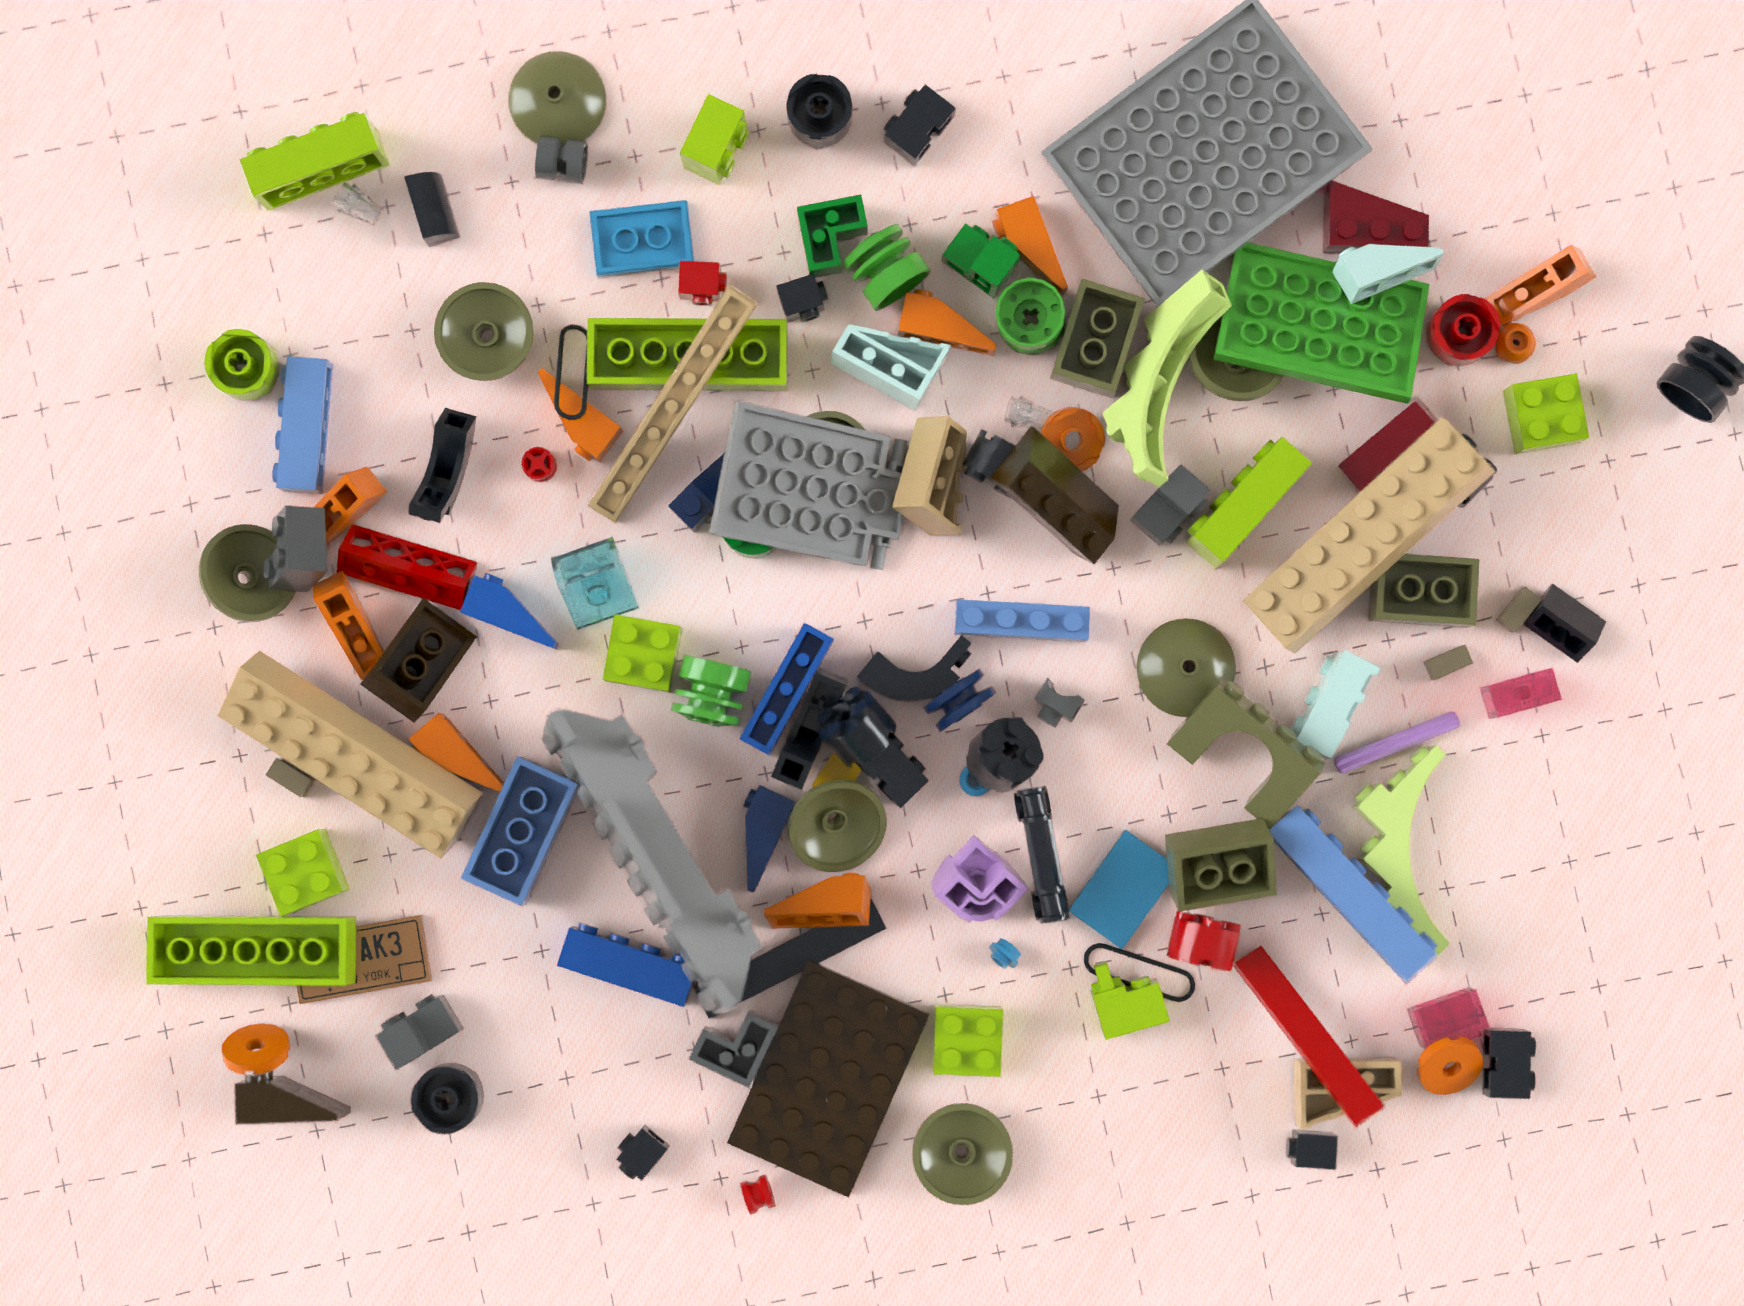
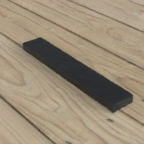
M871 899L868 926L815 927L750 960L741 1001L738 1004L802 972L808 959L820 963L887 929L873 900ZM698 987L694 989L696 994L700 992ZM711 1010L706 1011L709 1019L718 1015L713 1014Z

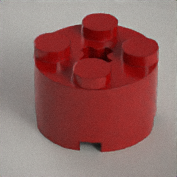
M1470 294L1453 296L1431 315L1426 325L1428 345L1433 354L1449 366L1471 364L1483 357L1495 346L1500 330V318L1494 306L1482 297L1479 298ZM1465 326L1468 332L1461 334L1458 328Z
M1176 910L1167 956L1198 966L1204 965L1210 966L1212 969L1231 971L1240 936L1241 924L1224 920L1218 921L1214 920V917Z

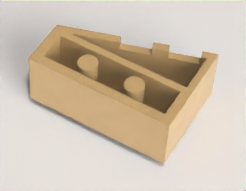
M949 416L917 418L892 505L895 510L929 535H961L962 524H957V506L963 503V493L958 492L959 472H965V466L962 463L966 457L967 430Z
M1394 1057L1348 1058L1381 1102L1402 1095L1400 1060ZM1294 1058L1295 1126L1303 1130L1311 1127V1125L1329 1119L1332 1120L1345 1114L1303 1058Z

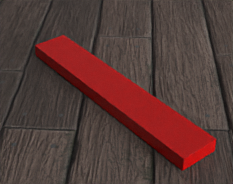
M1259 946L1234 963L1233 967L1356 1128L1384 1109L1385 1105L1262 946Z

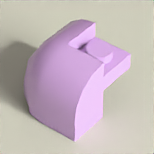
M975 835L953 857L949 854L945 858L932 881V891L935 897L956 915L968 922H982L993 918L996 921L1029 889L1019 873L999 853L991 850Z

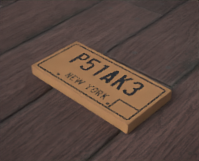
M422 915L356 926L355 984L346 986L297 985L299 1004L432 981Z

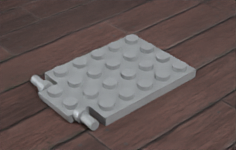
M735 401L709 534L859 566H866L871 537L873 535L871 545H874L870 568L883 570L887 548H891L892 539L899 540L903 515L895 510L892 505L903 470L908 441L895 439L891 461H887L885 469L891 436L743 401Z

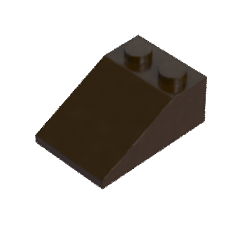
M423 598L360 685L415 723L432 703L477 636Z
M273 1070L254 1075L253 1071V1074L245 1075L244 1080L234 1084L235 1125L338 1121L351 1113V1106L288 1077L273 1076Z

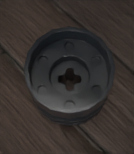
M1692 336L1685 344V349H1682L1677 354L1680 364H1670L1656 384L1660 393L1680 411L1699 421L1712 423L1716 421L1728 405V399L1725 395H1735L1739 391V386L1744 384V364L1720 344L1702 336Z

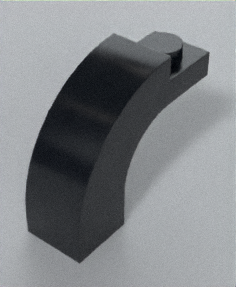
M444 408L435 424L428 466L420 486L409 503L408 515L440 523L445 514H450L461 488L470 457L477 416Z
M961 635L936 665L920 672L900 669L880 652H877L857 675V679L873 692L891 700L917 702L931 699L960 679L951 668L954 665L960 668L971 656L972 653L967 649L972 643Z
M817 668L794 726L781 750L771 775L772 778L802 790L823 744V740L819 737L820 723L817 721L818 715L825 708L834 707L839 704L849 681L848 679L823 668Z

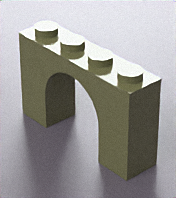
M1221 678L1174 731L1167 745L1193 765L1207 748L1223 734L1246 732L1259 738L1270 751L1273 768L1268 777L1249 796L1244 808L1255 818H1263L1267 827L1271 829L1322 773L1325 762L1315 748L1304 746L1298 741L1292 729L1284 724L1279 725L1275 722L1263 705L1259 703L1254 704L1246 698L1240 686L1232 681L1227 682Z

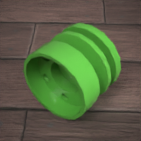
M898 224L886 227L864 239L842 263L847 272L855 271L852 276L855 283L871 279L862 292L875 311L886 308L906 295V292L912 291L931 272L918 252L902 256L911 242L908 237L900 239L903 230Z
M1029 277L1016 280L1010 284L998 298L995 315L1000 336L1008 347L1020 354L1032 356L1045 353L1056 346L1064 334L1066 314L1063 298L1054 286L1045 280ZM1027 313L1030 316L1037 314L1038 324L1029 323L1026 326L1025 315Z
M684 655L679 677L693 684L691 689L675 690V695L689 698L687 705L673 702L671 711L681 714L687 720L716 727L739 726L740 718L726 715L727 708L743 709V705L730 699L731 692H747L751 671L720 662Z

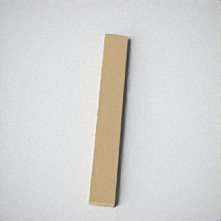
M729 284L589 502L588 506L614 523L618 521L758 302Z

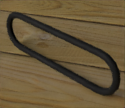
M571 324L565 326L559 335L554 408L562 418L577 420L585 414L587 408V344L581 411L576 415H568L559 407L565 333L568 330L576 329L581 331L587 340V330L582 326Z
M1102 943L1090 946L1084 954L1085 967L1095 976L1096 972L1089 964V955L1094 949L1103 948L1180 973L1189 979L1190 990L1185 996L1175 997L1162 992L1165 999L1175 1002L1186 1001L1195 991L1194 978L1183 969ZM1121 979L1124 985L1131 986L1129 981Z

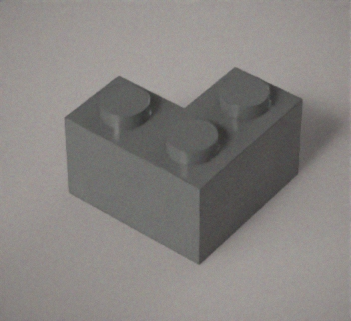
M1182 464L1168 476L1169 480L1158 487L1130 519L1133 524L1158 546L1165 540L1171 544L1183 531L1179 524L1187 516L1193 519L1210 502L1205 497L1211 490Z
M285 505L277 516H274L272 521V534L277 536V548L265 560L264 577L269 580V590L308 592L327 573L325 508Z
M433 994L416 1003L415 1006L418 1010L409 1016H406L403 1011L380 1024L383 1031L375 1035L395 1070L407 1065L464 1029L444 995L435 999Z
M749 1009L735 1039L705 1025L688 1060L750 1088L779 1023Z

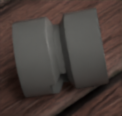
M541 135L538 140L535 158L536 178L555 181L558 176H561L564 182L583 184L588 160L587 141L568 139L566 143H561L557 137Z

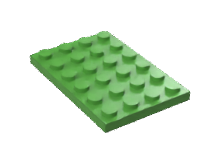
M1249 242L1233 254L1226 291L1232 306L1221 317L1213 360L1401 403H1409L1412 397L1430 284L1409 280L1351 304L1332 273L1336 262Z

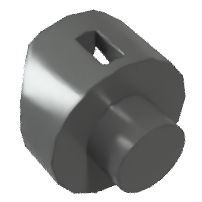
M1046 678L1034 698L1038 704L1043 706L1037 717L1054 728L1057 727L1061 718L1073 722L1085 702L1079 695L1063 696L1058 694L1054 688V683L1049 678Z

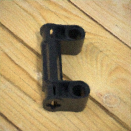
M1047 786L1019 790L1017 793H1014V802L1018 822H1022L1024 826L1035 891H1031L1036 921H1039L1040 924L1070 919Z

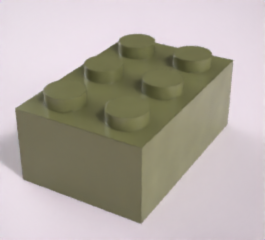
M1081 279L1050 379L1113 398L1145 298Z
M1404 554L1370 585L1368 621L1462 628L1475 626L1480 559Z
M1263 818L1165 835L1169 892L1179 912L1277 895L1274 840Z

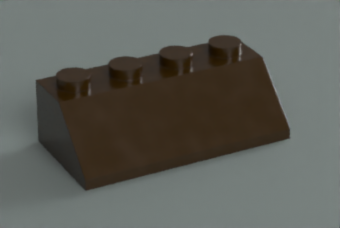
M1030 426L990 479L1071 552L1095 565L1115 539L1119 505L1036 428Z

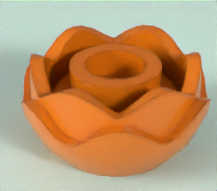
M1521 323L1505 325L1499 330L1495 344L1496 353L1501 359L1512 364L1523 363L1535 351L1536 339L1534 333L1529 327ZM1514 340L1518 341L1517 346L1513 344Z

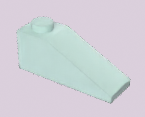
M1368 244L1358 249L1350 247L1338 256L1339 259L1332 273L1350 303L1353 304L1435 270L1444 255V251L1442 248L1375 244Z

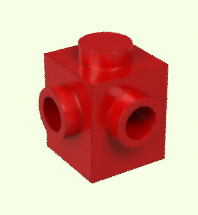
M680 261L678 287L680 299L692 300V304L698 306H711L712 301H719L720 292H725L727 288V272H721L720 263Z

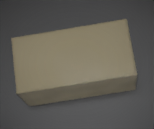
M1523 587L1497 617L1496 621L1511 633L1516 632L1542 599L1527 587Z
M1464 644L1428 659L1423 663L1432 681L1471 665L1473 661Z
M276 758L265 774L299 797H305L315 779L282 758Z

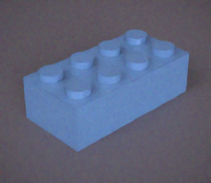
M517 756L461 879L520 906L527 905L575 801L577 791H579L578 788H580L577 781L569 780L564 775L524 757Z

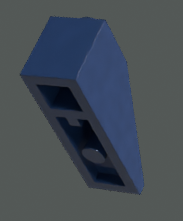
M725 452L668 505L670 510L694 533L713 515Z
M759 785L757 791L752 788L750 789L743 804V807L748 809L745 815L747 890L752 893L757 889L796 804V801Z

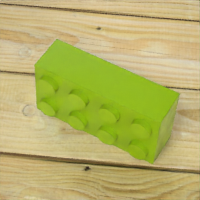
M359 112L348 113L340 118V122L329 126L328 124H319L312 127L308 134L300 137L295 135L287 136L278 141L279 145L268 149L259 147L249 151L247 157L239 160L253 197L269 211L389 166L390 163L378 131L365 113L359 114Z
M1281 437L1275 443L1271 439L1265 443L1252 458L1257 463L1253 467L1247 464L1230 482L1235 486L1231 492L1225 489L1209 506L1213 512L1209 516L1204 513L1187 530L1191 537L1186 543L1214 568L1224 563L1312 464L1284 437Z

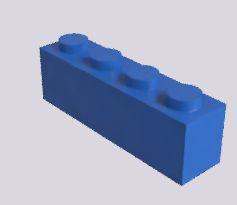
M804 622L739 738L740 740L769 756L771 755L812 682L817 668L820 667L832 646L834 638Z
M579 922L578 927H569L557 966L681 1007L686 1005L693 982L689 981L681 967V964L685 963L680 954L674 953L673 958L660 954L661 948L642 943L641 948L628 944L630 940L628 937L616 933H611L610 937H605L597 934V927Z

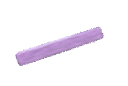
M1455 712L1445 713L1334 758L1335 766L1340 774L1347 773L1460 727V721Z

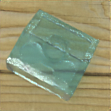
M613 537L551 558L557 586L577 630L613 618L614 614L621 615L639 608Z

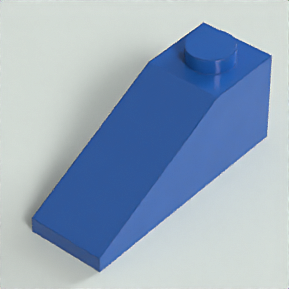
M485 573L483 578L474 575L460 613L557 650L559 643L511 590L502 586L503 579Z

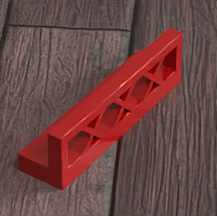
M352 524L338 549L337 573L343 571L346 576L461 610L478 562ZM355 537L369 541L371 545L361 547L352 543ZM394 548L400 550L402 554L390 556L384 550ZM427 558L432 560L434 564L423 566L418 564L416 560ZM456 567L466 570L463 577L450 574L447 569Z

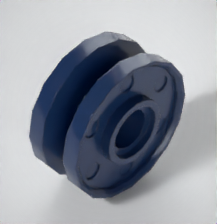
M980 668L951 685L923 707L927 714H932L941 709L944 711L945 715L935 725L939 732L953 723L962 720L997 693L992 686L980 691L976 690L974 686L984 676Z

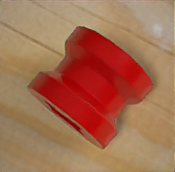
M533 447L526 451L522 457V469L530 479L535 482H546L554 477L557 471V462L547 449Z
M766 1174L759 1176L757 1181H744L740 1183L743 1198L750 1215L757 1213L758 1209L762 1207L769 1209L776 1207L773 1191Z

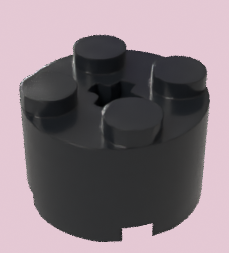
M809 74L799 79L790 89L786 105L788 124L792 133L799 141L814 149H821L832 146L845 137L851 127L853 113L850 92L842 81L831 75ZM818 107L820 110L825 108V114H814V108Z
M980 429L962 463L967 468L964 474L980 483L984 482L985 478L992 481L990 479L1016 446L996 435L991 437L990 440L985 438L988 431ZM995 484L993 488L995 491L1003 494L1006 497L1011 498L997 484Z
M859 687L850 688L844 694L839 704L834 707L825 708L817 718V721L820 723L819 737L847 767H852L851 763L854 762L861 766L875 759L889 745L890 741L887 739L890 731L894 734L896 731L895 720L870 692L862 691Z
M1018 717L1001 718L990 723L971 740L968 755L966 756V765L971 777L978 785L1004 793L1017 788L1034 775L1044 759V754L1036 733L1023 719Z
M443 1063L430 1069L419 1078L411 1093L413 1114L427 1130L436 1134H452L463 1129L478 1116L484 1102V1090L478 1074L459 1063ZM449 1091L450 1096L454 1097V1101L449 1106L447 1105V1100L441 1099V1095Z

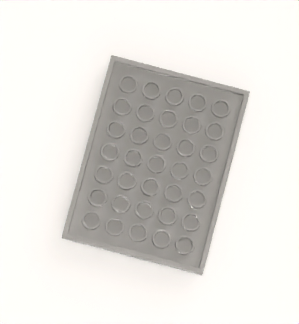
M1245 0L1042 150L1041 154L1155 306L1158 307L1198 272L1204 270L1208 273L1329 184L1331 180L1337 178L1371 153L1373 148L1260 1Z

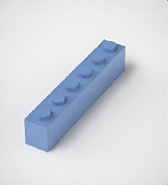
M1298 805L1295 806L1269 829L1274 843L1397 976L1408 985L1437 959V953L1434 951L1437 945L1424 931L1419 935L1410 924L1414 921L1402 907L1395 909L1387 901L1390 895L1378 882L1372 885L1364 876L1367 872L1366 869L1355 857L1349 860L1341 852L1344 846L1331 832L1327 836L1318 827L1321 824L1320 820L1310 809L1307 808L1303 811Z

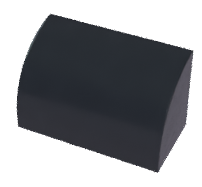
M422 172L404 176L421 235L426 244L431 247L461 238L442 175L437 172Z
M1552 583L1540 597L1542 599L1541 602L1528 616L1523 625L1578 663L1597 644L1606 621Z

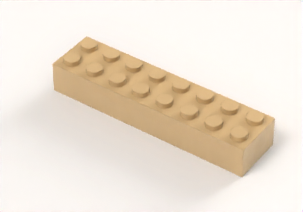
M1442 417L1253 590L1243 602L1285 649L1297 653L1496 471Z
M260 650L239 667L218 714L220 718L440 859L459 840L483 794Z

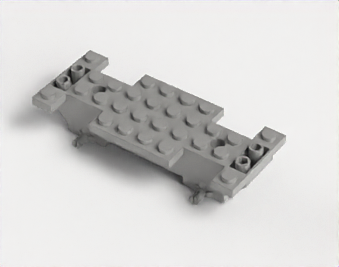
M558 708L547 715L543 730L544 734H542L543 738H541L546 749L551 755L557 753L561 759L560 766L569 780L576 779L580 786L578 788L579 791H577L580 800L586 809L592 806L595 811L594 817L596 820L592 824L602 840L608 838L613 847L610 855L619 869L622 867L626 868L630 875L627 883L636 897L642 895L648 906L644 908V911L653 926L659 923L662 929H666L667 934L663 937L673 953L679 951L685 961V963L681 964V967L689 981H697L698 985L696 987H698L700 992L695 994L701 1007L705 1012L711 1010L713 1014L725 1013L731 1010L741 1001L751 955L763 948L750 925L751 917H749L748 913L742 912L730 891L727 889L716 896L649 785L648 781L654 778L657 770L644 749L645 741L642 740L641 736L634 733L623 714L610 721L567 709L560 710Z

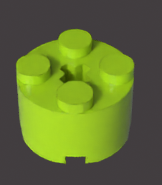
M245 329L227 330L214 342L212 341L206 350L204 366L209 379L219 390L230 397L249 401L266 396L272 391L279 376V360L274 348L258 335ZM244 360H246L247 366L243 367L242 371L237 369L238 364H243Z

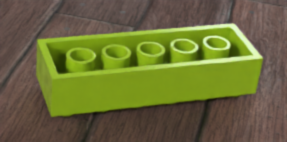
M587 318V385L591 390H662L707 318ZM747 319L702 391H787V319Z
M160 915L147 917L146 984L346 986L355 984L356 916Z

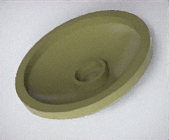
M565 51L545 52L524 63L512 80L508 96L509 110L515 125L526 138L537 145L541 135L557 137L561 143H566L568 139L585 141L601 124L607 103L606 90L597 70L584 58ZM553 89L561 91L560 96L555 99L550 98L549 93Z
M491 282L472 283L453 292L441 305L434 324L435 344L443 361L457 374L475 381L497 380L514 372L527 358L534 336L530 312L521 298L510 289ZM487 330L492 331L493 337L491 340H482L483 332Z
M1220 317L1197 343L1189 356L1190 366L1195 377L1207 390L1227 400L1251 401L1266 396L1279 385L1283 375L1237 365L1238 369H1234L1229 366L1230 363L1213 360L1221 322Z
M252 524L234 525L217 533L203 549L198 567L201 588L209 602L227 617L243 622H260L276 616L292 601L296 591L269 590V580L264 577L265 560L277 548V536H273L272 531ZM238 574L245 575L247 583H241L238 579Z
M1183 618L1166 622L1149 634L1140 648L1136 670L1138 682L1144 695L1155 707L1173 716L1188 717L1221 678L1227 682H1234L1236 663L1229 642L1219 630L1206 622ZM1187 660L1194 663L1195 668L1192 673H1187L1183 669V664Z
M852 780L828 781L809 790L796 803L788 823L790 844L798 858L816 870L825 872L849 870L868 860L881 845L887 827L886 812L879 797L864 784ZM837 813L834 818L828 819L830 814Z
M970 1103L950 1104L933 1112L919 1127L913 1143V1165L921 1184L933 1196L949 1204L972 1205L993 1196L1007 1180L1013 1163L1012 1142L1004 1124L989 1110ZM960 1145L968 1148V1153L964 1157H960L955 1153L956 1148Z

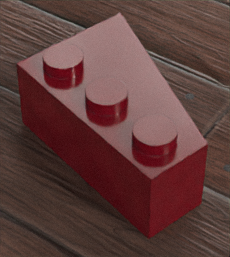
M1333 180L1324 188L1323 253L1341 254L1350 247L1358 249L1368 244L1429 247L1428 214Z
M1418 397L1399 415L1343 460L1338 467L1361 492L1428 431L1438 419Z

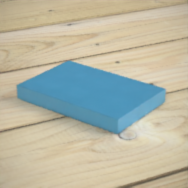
M687 200L589 211L597 277L677 269L680 266V261H694Z
M1124 830L1071 904L1069 912L1120 949H1123L1169 885L1167 859L1130 832Z

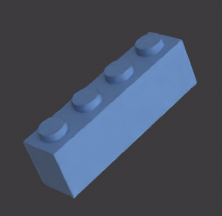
M287 356L286 365L281 367L280 381L284 385V398H279L278 416L282 417L281 430H277L275 435V448L279 450L278 463L273 465L272 479L274 483H277L276 488L282 491L323 494L333 364L327 359Z
M957 599L954 635L1086 642L1089 640L1090 607Z

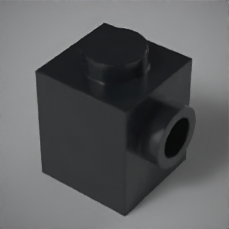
M814 273L776 285L787 322L800 319L801 322L811 321L820 316L819 312L824 311L823 301L828 300L827 292L823 281L816 282Z
M644 1124L635 1136L629 1132L617 1147L621 1151V1154L616 1159L621 1163L619 1169L629 1178L634 1180L638 1177L642 1181L665 1154L670 1145Z
M1292 1129V1138L1288 1137L1286 1141V1157L1291 1158L1290 1163L1295 1167L1336 1170L1338 1136L1333 1132Z

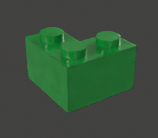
M861 194L796 207L809 275L814 273L815 278L842 273L837 241L868 235V225Z
M965 223L942 254L941 261L995 299L1017 269L1020 254L1016 252L1018 247L1005 237L999 240L993 235L988 240L990 236L985 230L977 225L970 227Z

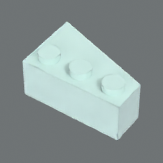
M848 324L832 351L830 364L916 411L946 360L951 345L923 342L919 338L910 337V339L889 335L890 332Z
M1347 650L1336 652L1332 657L1326 656L1319 670V674L1323 676L1318 686L1313 685L1305 698L1304 703L1308 704V707L1303 717L1298 715L1291 726V729L1296 734V739L1304 746L1315 748L1322 758L1332 759L1351 724L1350 719L1358 703L1362 704L1366 697L1364 691L1371 676L1377 677L1381 667Z

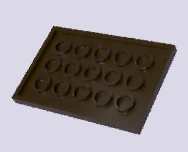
M808 959L727 1144L849 1198L930 1013Z

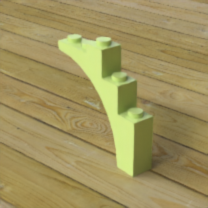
M1204 270L1198 272L1144 318L1148 330L1147 338L1150 343L1124 365L1128 378L1126 383L1130 390L1103 412L1107 424V434L1115 442H1122L1133 461L1132 470L1140 480H1147L1157 487H1160L1169 480L1164 463L1163 432L1166 412L1173 388L1184 364L1197 343L1213 323L1232 306L1223 284Z
M1437 745L1428 748L1422 746L1410 758L1413 764L1405 772L1400 769L1389 779L1387 784L1390 787L1388 789L1381 783H1375L1373 786L1369 783L1365 785L1355 795L1354 798L1357 802L1352 808L1380 834L1378 838L1375 835L1371 836L1361 846L1360 850L1363 853L1357 859L1386 886L1384 889L1390 895L1387 901L1395 909L1402 907L1413 919L1414 922L1410 924L1419 935L1424 931L1435 942L1437 947L1434 951L1438 957L1450 943L1434 926L1419 899L1412 877L1409 853L1411 822L1418 798L1431 773L1446 756Z

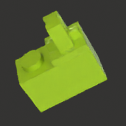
M1106 961L1094 965L1098 982L1091 984L1092 990L1090 991L1105 1040L1170 1022L1161 988L1156 978L1150 980L1149 976L1138 977L1130 981L1131 986L1125 987L1120 976L1111 977Z

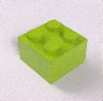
M708 94L679 153L684 169L720 185L723 177L728 179L736 162L732 158L737 148L743 149L750 131H747L748 123L746 122L744 110Z
M1577 373L1512 384L1503 390L1515 454L1578 444L1589 438Z
M614 614L602 680L671 693L683 628L678 625Z
M326 829L314 830L256 854L280 917L291 915L350 890Z
M935 1004L933 1074L1001 1077L1003 1008L1001 1006Z

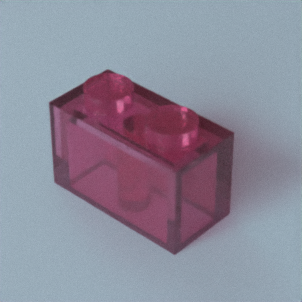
M1553 668L1539 670L1480 687L1489 719L1499 718L1562 700Z
M1471 987L1406 1008L1419 1046L1425 1049L1434 1042L1447 1037L1454 1040L1461 1036L1472 1040L1482 1036L1481 1030L1490 1028L1477 990Z

